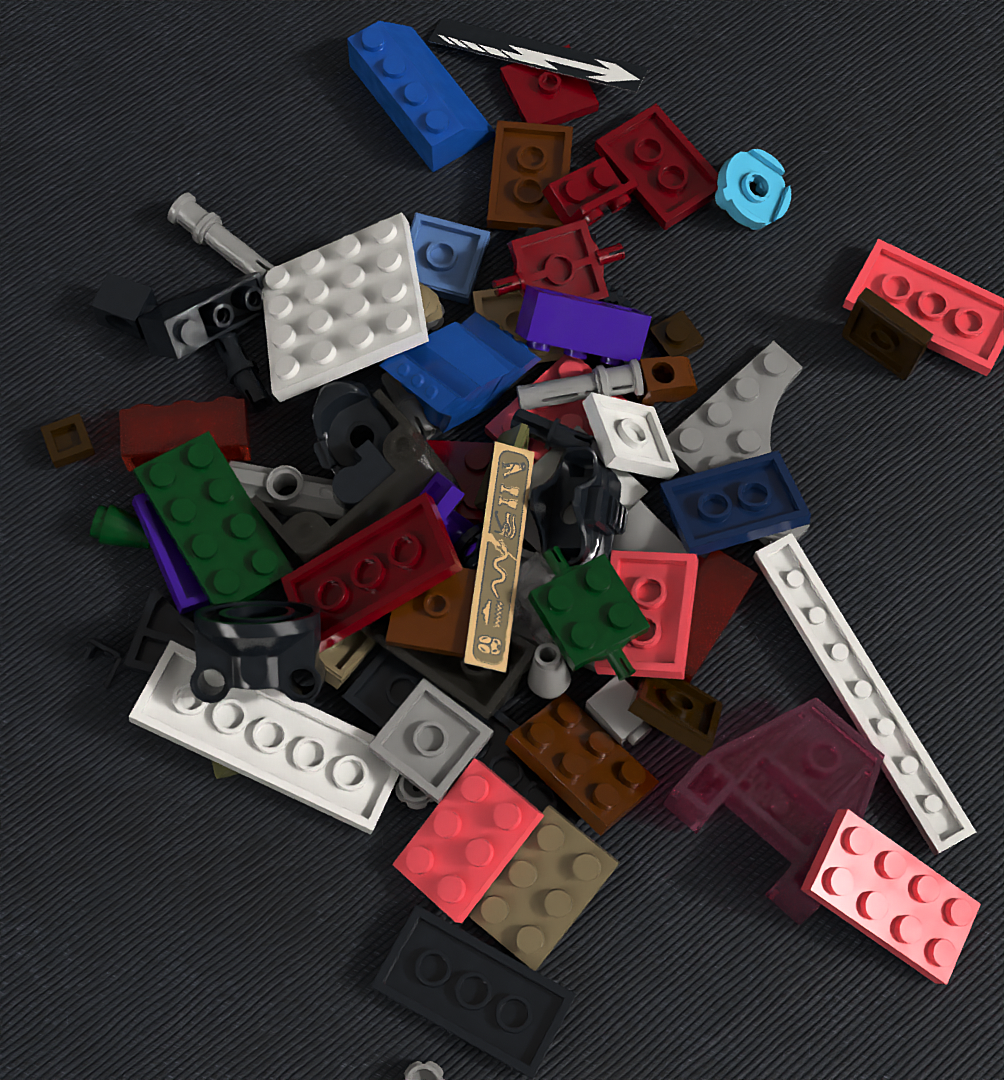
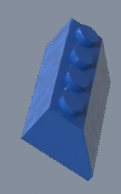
M377 21L347 38L350 67L432 172L437 171L495 137L496 131L411 26Z

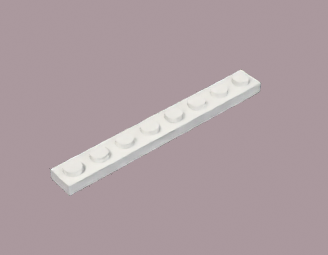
M790 533L756 551L753 558L934 856L976 833L793 534Z

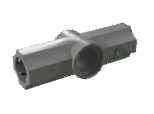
M230 461L229 463L253 504L274 507L279 513L286 516L305 513L345 521L346 516L349 514L348 509H344L336 504L333 498V480L301 474L296 468L289 465H282L273 469L236 461ZM286 486L297 487L290 495L282 496L278 494Z

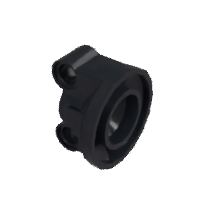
M249 600L219 603L202 607L194 612L196 668L191 675L190 687L195 697L202 702H219L226 697L231 688L247 690L282 688V691L289 699L299 703L311 701L320 692L325 681L326 669L319 656L321 617L317 606L286 600ZM213 669L220 672L224 678V685L215 687L208 684L204 678V671ZM297 669L310 671L315 678V683L311 686L299 685L293 678V671Z

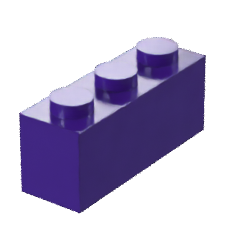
M526 285L515 333L527 340L526 345L536 350L549 352L551 346L564 348L563 353L574 358L587 359L589 353L601 356L600 361L603 363L622 366L625 361L630 362L632 359L640 360L652 316L630 307Z

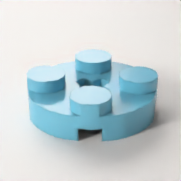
M751 149L748 152L741 151L724 162L718 174V189L715 192V201L721 209L726 210L738 223L753 230H759L778 220L786 213L791 201L790 185L785 188L782 175L786 172L775 157L763 150ZM751 182L757 184L756 191L760 196L754 195L750 190L749 184Z

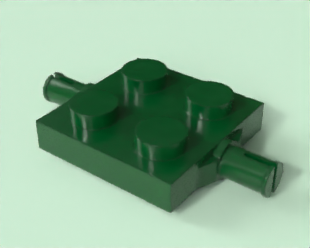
M554 546L552 550L548 549L543 553L542 557L546 560L555 576L551 581L530 591L528 599L571 670L575 671L593 661L607 659L618 676L619 681L630 677L636 670L632 667L622 650L628 642L647 633L650 625L605 554H602L583 565L570 567L558 546Z

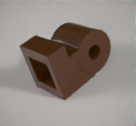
M684 356L645 358L638 361L642 373L644 393L643 395L636 396L633 392L635 403L653 406L655 402H677L687 399L697 392L698 388L689 358Z

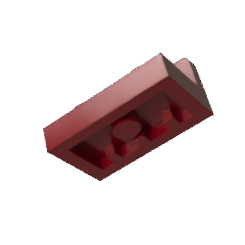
M602 157L548 184L542 193L563 225L586 219L589 227L604 216V211L609 209L613 214L632 201L629 195L639 184L633 179L622 185L605 157Z

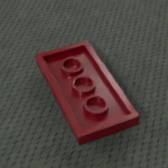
M425 492L282 577L281 581L288 601L308 603L319 608L321 617V653L460 572L463 568L436 503Z

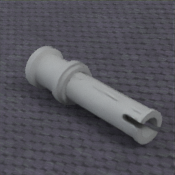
M189 192L179 196L170 207L167 216L168 221L174 225L180 224L192 234V238L197 244H208L246 275L259 272L263 280L267 270L269 271L275 267L222 226L220 216L214 212L208 213L196 203V198Z
M637 359L630 360L627 365L606 369L603 365H599L592 369V373L516 386L519 407L524 410L583 400L591 392L610 397L633 392L636 396L644 393L642 373Z

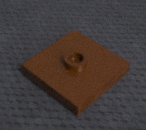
M463 568L460 572L391 611L386 645L465 658L477 570Z

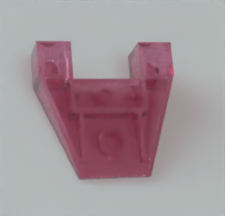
M815 697L706 754L705 757L702 756L676 784L663 805L696 834L723 804L732 810L791 862V865L765 895L797 924L801 925L821 905L800 889L838 809H849L863 819L885 755L821 700Z

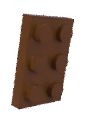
M497 120L487 228L518 231V227H539L550 230L563 226L542 191L548 184L568 175L570 172L572 126Z
M565 693L511 732L505 742L506 746L600 836L653 792L659 783L649 771Z

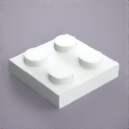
M593 392L582 402L606 467L670 480L679 471L654 407Z

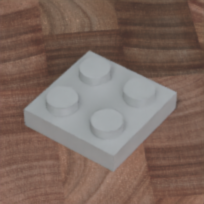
M423 678L368 745V749L439 804L471 761L493 736V730Z

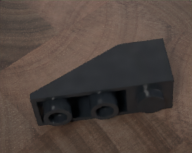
M253 272L180 297L138 317L151 355L179 359L263 314V298L265 296L262 291L264 285L260 273Z

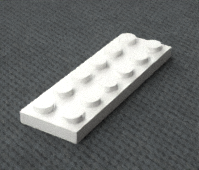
M170 640L131 711L129 722L370 835L372 834L399 776L398 772L369 751L368 745L376 736L306 703L294 702L284 693L274 688L261 690L231 688L226 697L219 702H202L195 697L190 687L191 675L196 668L195 651ZM213 669L204 671V678L208 684L215 687L224 685V678L220 672Z

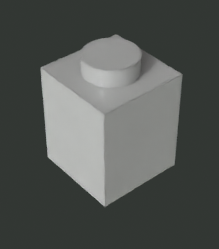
M616 675L587 700L584 711L616 740L620 746L623 747L628 742L635 746L650 733L652 728L648 725L649 723L628 711L635 690L625 679L619 681Z

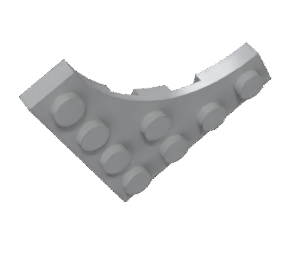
M772 341L666 437L676 463L691 475L770 453L771 426L776 406L783 393L800 374L803 367L775 341ZM809 525L762 537L758 540L765 546H768L792 533L797 541L807 532Z

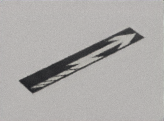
M441 18L428 40L429 42L633 92L638 91L649 68L446 18Z

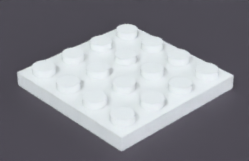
M402 212L279 266H275L269 271L267 270V274L262 280L264 285L262 291L265 296L263 298L271 389L272 394L279 402L429 341L410 226Z

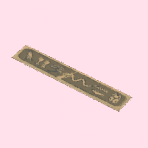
M495 441L464 663L506 673L535 452Z

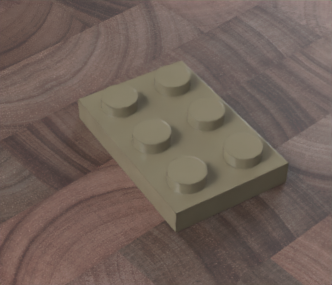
M550 805L542 812L545 816L468 915L534 971L540 967L621 863Z

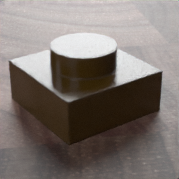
M683 310L649 328L648 333L649 338L663 357H687L703 348L705 341Z
M80 413L40 427L56 469L95 455Z

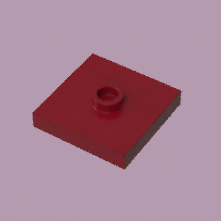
M569 44L566 45V46H563V47H566V48H570V49H571V47L569 46ZM513 63L500 68V77L524 123L559 125L598 111L599 102L587 80L519 63Z

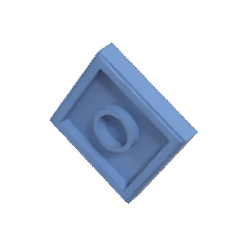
M416 212L410 232L419 282L429 287L438 297L468 305L490 241V232Z

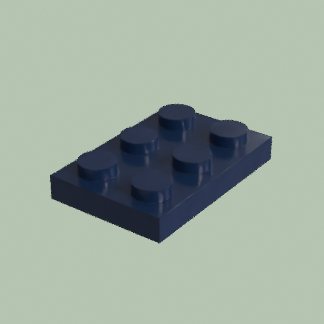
M779 450L660 483L661 497L686 552L697 554V556L810 524L811 513Z

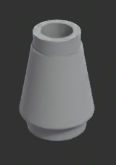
M543 643L536 648L527 677L530 689L545 699L559 697L567 690L571 681L570 672L559 648L552 643Z

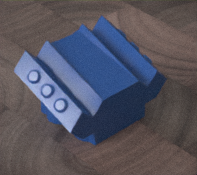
M475 312L462 324L455 321L429 334L428 342L389 357L379 366L396 378L405 391L415 395L424 408L426 419L434 426H437L442 433H445L495 406L506 390L537 364L541 358L530 351L525 343L515 340L514 335L510 332L500 329V325L495 321L488 320L483 315Z

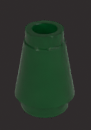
M113 504L109 507L98 506L92 522L90 537L99 539V544L150 549V544L137 516Z

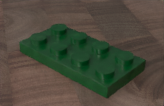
M209 431L133 469L136 480L211 605L248 601L282 583L281 578L294 571Z

